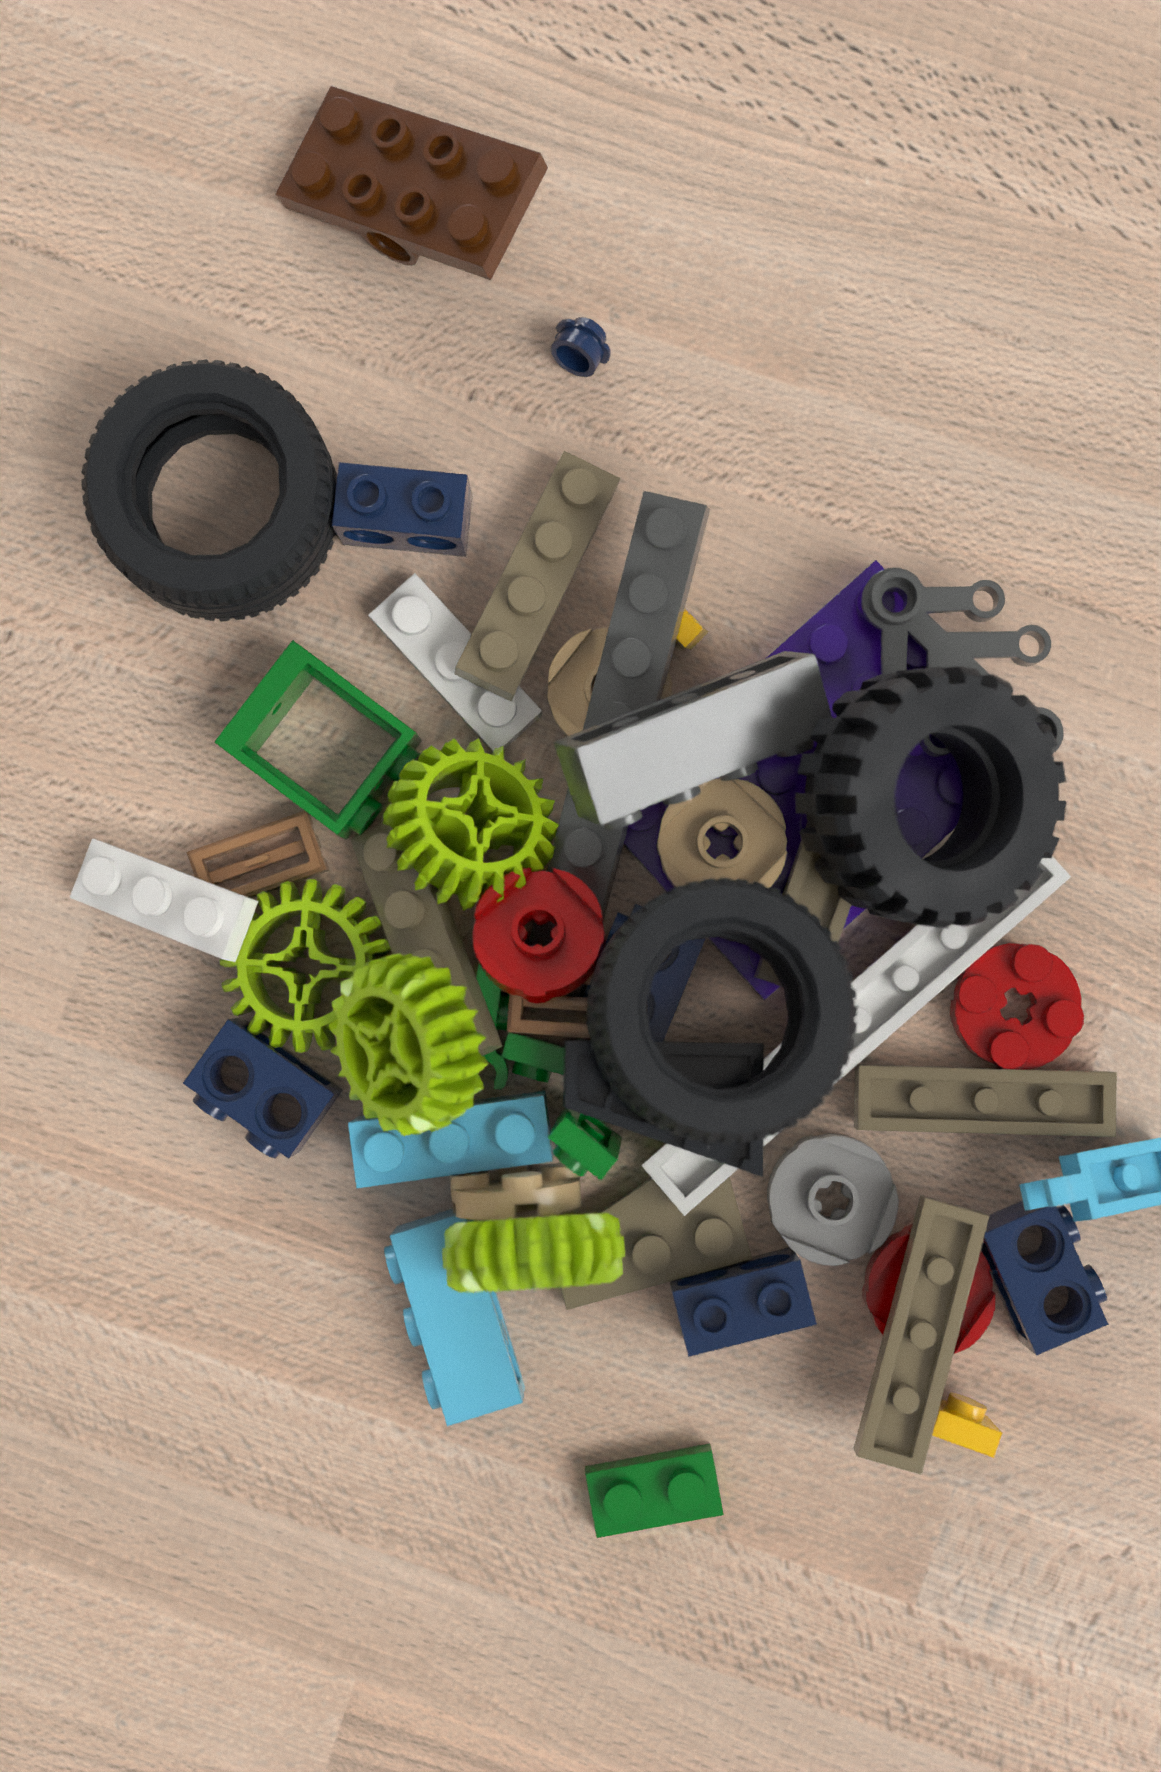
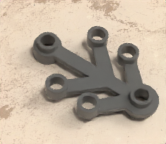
M887 568L872 576L862 592L861 607L863 614L871 625L881 631V675L906 670L908 634L926 651V668L961 666L975 668L981 675L990 674L975 659L1011 658L1017 665L1029 667L1045 659L1051 650L1049 634L1045 629L1037 625H1026L1018 631L946 632L928 615L931 613L964 612L969 619L975 622L991 620L1000 613L1005 604L1003 589L991 580H980L972 586L924 587L918 577L912 572L902 568ZM976 591H985L991 595L993 599L991 611L985 612L975 607L973 595ZM885 592H896L902 597L903 609L901 611L890 612L883 606L882 596ZM1029 635L1037 640L1039 651L1036 656H1027L1020 650L1019 641L1021 636ZM1037 707L1040 715L1035 719L1037 725H1049L1058 746L1051 749L1053 754L1062 743L1064 736L1063 725L1054 712L1043 707ZM929 735L919 742L921 748L930 756L942 757L951 753L947 747L938 748L934 746L930 741Z

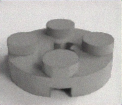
M833 1133L807 1136L798 1140L792 1148L780 1157L774 1166L767 1188V1202L771 1222L787 1245L801 1257L811 1262L828 1266L850 1263L848 1260L860 1258L868 1252L870 1254L879 1248L888 1238L894 1227L898 1213L899 1198L891 1173L876 1151L853 1137ZM832 1181L841 1182V1193L846 1198H849L846 1209L834 1208L830 1216L821 1214L822 1203L815 1198L818 1189H828Z

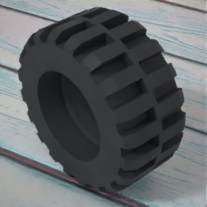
M956 666L902 670L893 674L878 675L863 681L860 690L847 691L832 705V711L837 717L820 718L810 735L811 740L816 742L817 746L813 754H802L797 772L800 775L807 776L805 793H795L796 813L806 814L808 827L801 829L799 833L805 851L818 852L821 858L815 862L814 868L824 882L839 885L837 888L839 897L854 907L868 909L869 914L936 928H948L951 924L966 927L981 923L986 919L988 913L1001 914L1013 906L1018 900V896L1015 893L1016 889L1030 891L1043 873L1037 866L1042 858H1052L1060 838L1053 836L1056 821H1064L1067 801H1059V783L1066 782L1063 761H1055L1051 749L1058 746L1049 725H1037L1035 719L1040 715L1039 710L1026 695H1012L1014 691L1012 685L996 675H981L975 668ZM931 734L948 748L958 765L963 784V804L958 823L949 839L936 852L921 859L905 841L899 828L895 812V788L905 759L923 738Z

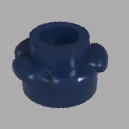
M578 317L575 320L563 319L557 324L556 331L558 333L555 335V340L551 345V354L564 370L579 377H589L594 374L600 363L606 364L609 361L611 350L608 344L605 343L607 339L606 333L598 323L589 318Z

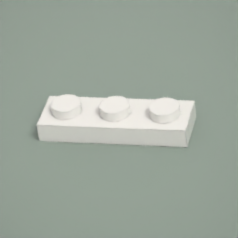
M416 573L369 614V617L492 752L495 748L503 745L504 749H506L543 715L542 710L520 686L512 702L454 674L455 667L472 634Z
M93 838L69 897L220 959L236 962L258 904L257 900Z

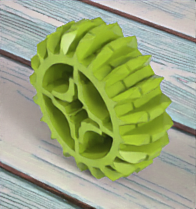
M455 738L446 742L441 751L431 745L422 751L417 761L412 759L411 762L405 764L399 774V781H395L388 792V802L391 804L388 805L383 814V824L392 828L386 838V848L404 851L397 861V871L414 868L419 873L414 882L415 891L427 887L429 883L438 888L436 893L438 904L447 902L452 894L458 895L462 910L471 909L491 885L502 896L497 902L504 899V875L512 871L521 875L515 887L522 888L526 885L523 869L531 868V872L542 871L544 866L553 857L555 847L550 842L556 836L559 824L548 819V817L554 810L555 800L537 796L543 788V778L528 780L523 775L526 769V759L515 762L514 765L505 761L504 745L495 748L491 755L484 752L479 738L470 742L465 751ZM445 788H460V793L456 798L443 797L441 802L426 801L427 796L435 791ZM501 845L514 846L511 857L497 862H483V855L488 849L498 850Z
M308 879L306 881L302 899L294 883L289 881L283 882L280 885L281 904L269 892L262 891L257 895V901L263 914L260 916L254 912L236 962L224 959L219 960L221 966L237 968L238 978L225 980L222 982L221 987L224 992H238L242 990L244 997L235 1002L231 1007V1011L235 1016L247 1014L252 1010L256 1012L247 1028L250 1033L259 1035L270 1024H273L269 1036L270 1046L275 1048L282 1047L292 1032L295 1052L304 1053L311 1046L314 1032L320 1049L322 1051L334 1048L335 1036L330 1031L328 1025L338 1018L333 1010L322 1017L314 1019L315 1004L321 1002L323 988L335 978H350L354 974L355 969L363 967V964L375 960V954L387 953L391 948L387 939L370 941L369 935L378 931L382 926L378 916L368 917L362 922L358 921L367 905L363 898L355 897L344 908H341L345 898V888L333 884L322 901V888L317 880ZM321 914L334 920L346 932L353 945L356 959L339 958L329 951L325 941V930L320 929ZM301 915L300 926L294 927L292 942L289 946L279 953L263 954L264 947L272 933L287 920ZM309 948L310 958L320 960V963L334 964L337 968L333 971L319 970V974H309L311 982L306 984L307 978L305 973L296 972L295 968L280 967V962H296L297 957L306 958L303 951ZM261 973L278 975L285 981L289 990V1003L295 1004L294 1016L283 1011L273 1002L265 989Z
M398 953L363 964V967L355 969L354 974L349 979L341 982L342 996L332 1001L333 1010L338 1018L328 1025L330 1031L337 1038V1045L331 1050V1053L338 1056L341 1062L342 1070L338 1077L347 1078L351 1086L349 1099L361 1100L363 1102L365 1118H378L383 1131L396 1129L402 1136L410 1134L419 1135L428 1130L434 1132L449 1126L452 1120L462 1116L466 1110L474 1107V1095L484 1088L482 1079L478 1074L488 1065L487 1060L478 1050V1045L487 1037L476 1031L473 1022L479 1010L467 1008L464 1002L466 986L451 985L449 968H436L430 957L420 958L417 956L413 957L411 953L405 955Z
M609 1213L454 1223L445 1230V1248H442L443 1269H446L447 1286L461 1293L561 1288L611 1283L623 1274L622 1257H625L624 1236L620 1235L619 1219Z

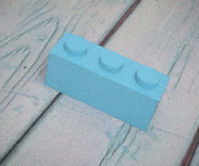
M546 1090L473 1100L474 1107L466 1110L459 1118L452 1120L449 1126L434 1132L428 1130L419 1135L410 1134L402 1136L396 1129L383 1131L378 1118L366 1119L364 1115L356 1117L348 1122L356 1189L553 1162V1142L548 1138L551 1127Z
M453 1209L398 1225L390 1235L392 1245L384 1248L391 1279L395 1285L404 1282L411 1307L403 1309L404 1322L410 1342L413 1347L423 1345L430 1369L422 1371V1379L429 1405L432 1410L442 1408L447 1426L523 1403L525 1384L496 1291L461 1293L447 1286L446 1269H443L442 1248H445V1230L454 1223L474 1221L456 1217V1213L453 1214Z

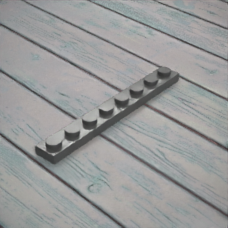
M643 491L583 730L661 700L710 513V508L707 505ZM568 788L553 844L555 847L554 854L549 861L547 872L553 873L552 868L563 870L582 880L596 896L601 906L604 922L628 825L615 829H605L603 825L600 826L578 817ZM548 921L540 926L534 922L528 946L533 947L539 944L544 947L553 941L550 933L555 924ZM581 985L563 996L583 997L587 985Z

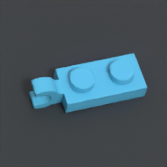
M1161 1138L1058 1156L1063 1176L1019 1184L1025 1211L1070 1203L1074 1222L1161 1205Z

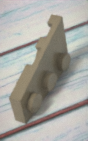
M651 1176L647 1181L616 1202L613 1201L595 1213H609L619 1219L620 1235L624 1236L625 1257H622L623 1274L611 1283L561 1287L566 1309L569 1310L752 1259L730 1176L685 1216Z

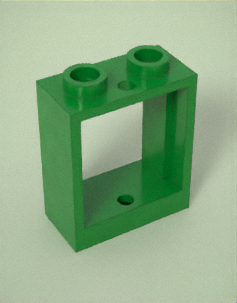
M292 640L214 743L336 835L347 840L353 831L362 835L376 820L383 808V804L377 801L392 780L394 782L399 781V774L407 762H411L412 759L418 760L421 753L416 748L422 740L414 730ZM313 679L394 739V742L339 814L257 754Z

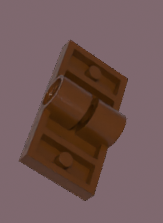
M331 86L275 195L286 209L360 234L372 248L400 264L413 266L416 264L419 256H423L491 280L548 167L540 152Z

